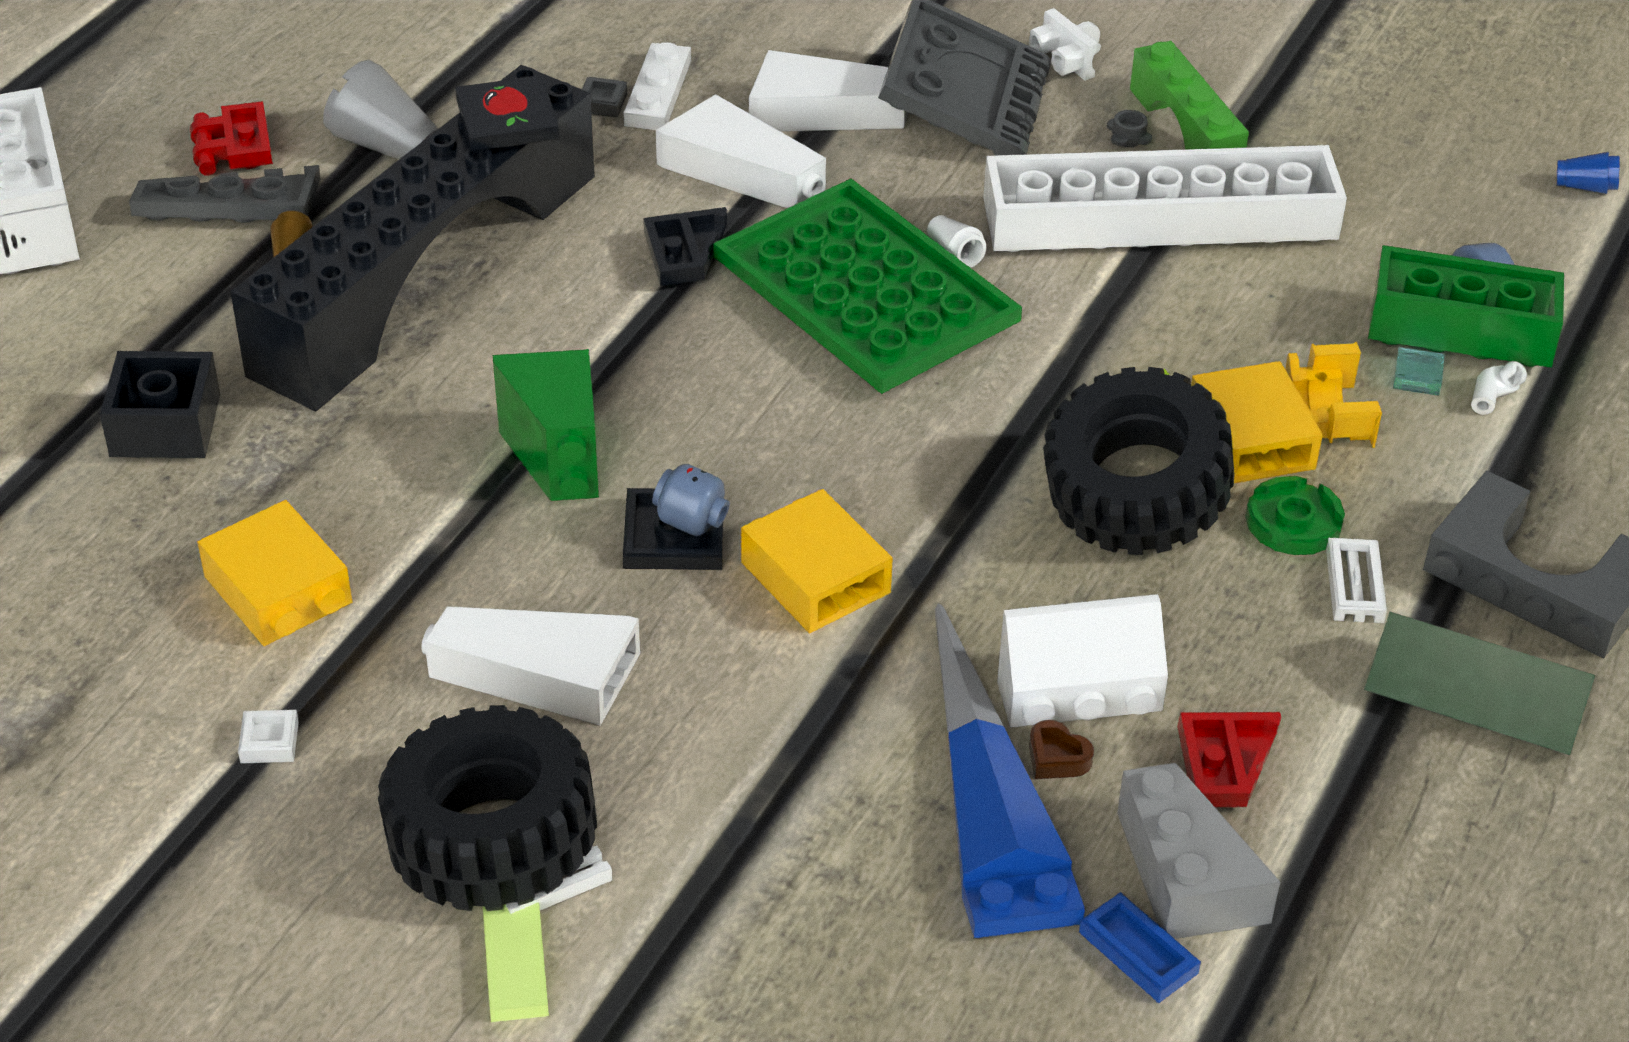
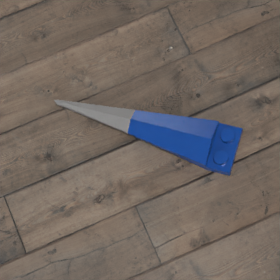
M938 603L935 608V619L949 741L961 890L974 938L1080 925V920L1084 918L1085 907L1071 870L1072 860L944 607Z

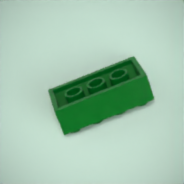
M1382 245L1370 315L1368 339L1378 340L1388 345L1404 344L1423 347L1433 352L1448 351L1471 355L1478 359L1493 358L1516 361L1528 367L1543 366L1552 368L1563 326L1564 272Z

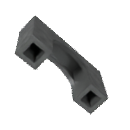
M1486 470L1432 533L1423 570L1604 659L1629 626V537L1621 533L1601 560L1591 569L1581 573L1557 575L1531 568L1517 559L1506 546L1507 542L1521 527L1531 491Z

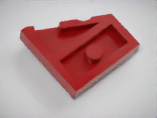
M1180 712L1177 728L1187 776L1214 807H1247L1278 733L1281 722L1280 712Z

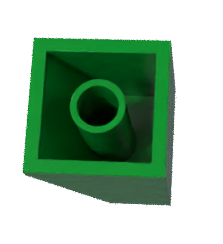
M589 349L493 355L498 426L501 436L550 501L599 498Z

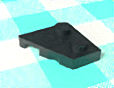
M726 207L643 218L644 234L660 286L678 285L705 279L714 258L713 243L722 239L727 227Z

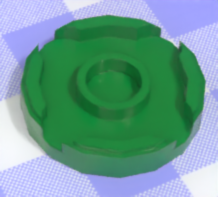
M1284 476L1262 482L1254 489V494L1249 497L1245 518L1249 531L1260 543L1267 547L1291 555H1311L1326 550L1328 538L1340 537L1345 512L1341 500L1330 488L1320 483L1318 488L1307 484V479L1303 477Z

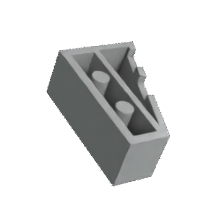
M1176 763L1124 770L1117 814L1158 925L1174 939L1271 924L1280 881Z

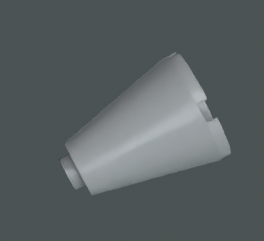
M371 60L358 62L347 70L342 77L348 82L340 92L333 88L328 97L323 115L324 126L334 136L396 159H401L439 129L381 65Z

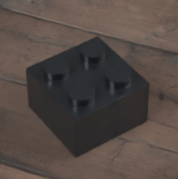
M117 351L100 412L109 457L206 458L220 398L213 352Z

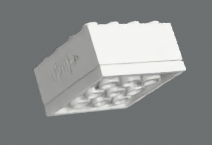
M42 88L0 94V274H13L21 270L48 265L56 266L65 262L80 260Z

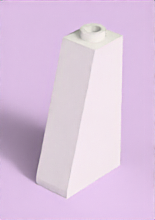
M768 50L749 95V114L780 132L901 129L905 126L909 112L896 109L878 98L888 67Z
M716 94L656 129L657 165L662 168L784 208H789L825 191V157Z
M447 606L435 625L431 624L425 631L422 640V653L426 654L430 678L601 726L640 655L639 618L623 615Z

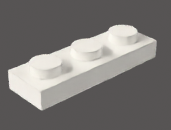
M651 43L624 111V126L656 130L669 122L691 62V47L677 46L673 43Z

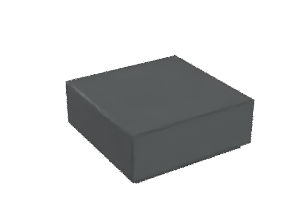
M587 77L582 90L591 93V113L618 117L627 96V82Z

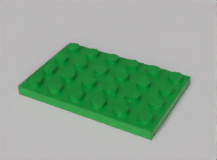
M852 178L713 243L714 258L881 394L1017 324L1022 319L1021 305Z

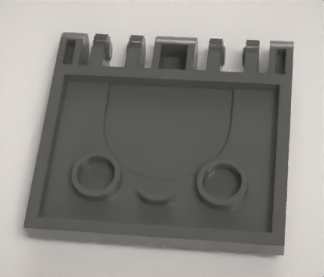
M912 0L878 98L896 109L905 110L927 120L933 126L942 127L962 136L970 143L992 150L995 156L1027 155L1030 133L1034 129L1033 124L1039 111L1043 95L1042 89L1046 83L1045 78L1048 76L1051 60L1047 54L931 0Z

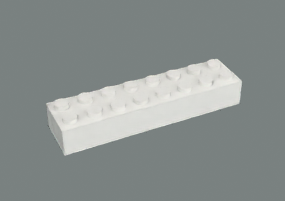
M1329 145L986 156L983 195L993 251L1009 252L1043 249H1103L1106 247L1190 246L1193 244L1230 245L1252 242L1276 243L1282 241L1317 242L1320 240H1339L1347 200Z

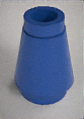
M1609 152L1558 160L1557 186L1607 194L1608 190H1618L1620 156H1609Z

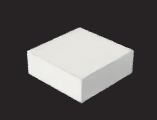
M297 710L243 711L238 747L240 763L294 762L299 724Z

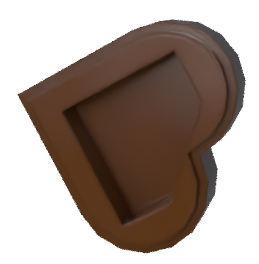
M1055 720L1040 721L1031 729L1029 751L1035 779L1078 777L1089 772L1093 763L1094 747L1087 738L1077 734H1070L1069 729L1063 723Z

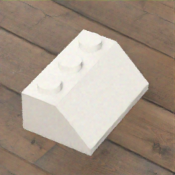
M1158 594L1004 610L997 682L1010 727L1034 726L1044 720H1055L1058 722L1092 720L1102 717L1129 714L1139 715L1163 711L1168 671L1161 602Z

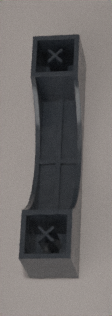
M524 65L518 66L502 80L543 75L559 125V139L470 151L460 113H458L231 290L245 377L315 412L318 411L376 362L385 324L402 285L429 244L450 222L467 209L490 198L544 220L595 177L591 93L538 72L533 68Z

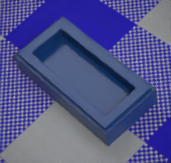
M1121 892L1080 920L1079 933L1158 1003L1199 974L1201 961Z

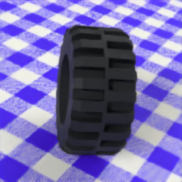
M1135 367L1121 368L1120 374L1112 376L1109 375V372L1096 376L1093 384L1087 386L1083 383L1070 393L1071 401L1064 399L1053 412L1054 419L1047 424L1044 434L1046 444L1043 446L1050 496L1053 506L1058 509L1059 518L1065 526L1072 530L1075 528L1076 536L1085 542L1092 544L1095 540L1099 541L1100 549L1114 553L1117 552L1118 548L1127 549L1129 555H1143V550L1156 549L1157 553L1172 550L1171 544L1181 541L1185 545L1197 538L1198 529L1208 530L1218 520V512L1226 509L1231 498L1230 489L1234 486V462L1230 424L1226 420V412L1220 402L1215 399L1212 400V393L1199 383L1191 386V380L1187 376L1174 372L1172 376L1164 374V369L1148 367V371H1136ZM1136 445L1163 447L1179 456L1167 468L1145 476L1117 475L1099 466L1111 454Z
M490 705L489 710L475 711V707L462 709L459 711L460 715L447 719L443 715L432 720L429 725L430 728L425 731L417 729L407 737L404 742L405 748L398 746L390 757L378 784L380 793L378 802L390 859L395 871L402 875L404 883L419 894L423 892L425 898L442 906L446 901H449L458 910L472 911L473 906H485L487 911L503 910V904L517 901L518 906L532 902L534 901L535 894L543 890L548 894L562 884V877L564 875L569 877L573 875L584 862L583 856L586 857L595 841L594 831L597 828V813L588 757L586 752L581 749V742L572 732L566 728L563 729L562 724L547 715L538 718V714L531 709L519 707L517 711H509L505 705ZM486 801H517L506 808L493 812L479 814L459 813L472 805Z

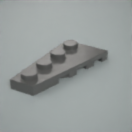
M319 165L304 166V174L283 176L282 168L264 170L265 176L251 179L240 178L238 172L220 173L219 176L213 177L204 183H200V179L196 175L139 180L129 200L131 216L147 217L150 220H164L169 217L190 218L198 222L211 219H233L240 223H248L254 220H276L277 216L285 211H298L308 216L321 181Z

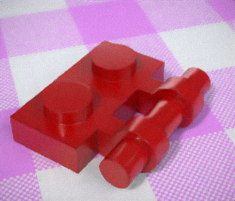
M263 101L221 106L222 116L209 117L204 112L194 115L193 123L190 126V136L192 142L196 144L193 148V160L199 167L201 174L206 176L214 174L216 165L220 160H228L230 169H252L261 165L273 164Z

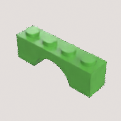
M1172 41L1156 42L1149 46L1134 49L1130 90L1148 112L1167 107L1172 109L1182 131L1185 150L1247 148L1249 131Z

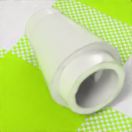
M944 215L936 216L930 221L927 228L928 236L970 268L974 267L983 259L986 253V242L979 229L947 218Z

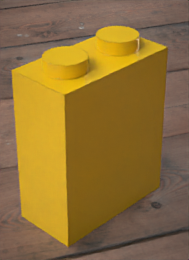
M1281 361L1192 375L1191 386H1194L1196 383L1201 384L1212 393V400L1215 399L1220 402L1226 412V420L1230 424L1232 435L1234 483L1316 470L1323 434Z
M820 489L804 498H799L791 504L741 527V563L809 634L891 593L893 557L824 489Z
M283 500L197 541L204 577L263 646L288 636L296 630L352 603L347 566L287 500Z

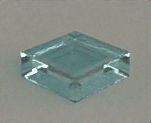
M1399 347L1396 357L1393 389L1439 396L1442 386L1445 354Z

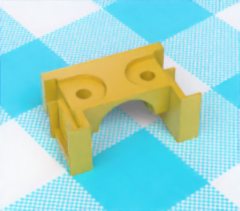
M1358 343L1311 344L1307 367L1299 366L1297 353H1288L1285 370L1321 430L1322 438H1328L1330 443L1333 442V438L1349 437L1350 440H1370L1372 448H1375L1382 416L1379 402H1343L1342 396L1343 388H1354L1361 355Z

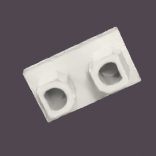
M1055 8L1045 11L1043 25L1030 31L1029 46L1045 54L1050 52L1052 54L1051 63L1053 68L1061 76L1075 72L1085 81L1095 77L1092 60L1101 48L1100 43H1098L1100 39L1099 28L1089 21L1076 25Z

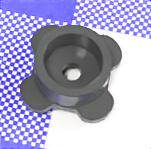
M1120 111L1107 122V128L1113 134L1111 142L1115 145L1135 147L1139 144L1147 145L1152 141V134L1147 132V117L1139 111Z

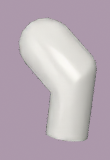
M1510 361L1505 366H1493L1483 370L1476 380L1471 403L1472 409L1482 415L1492 413L1495 408L1496 398L1517 391L1520 384L1525 382L1527 373L1523 365L1516 361Z

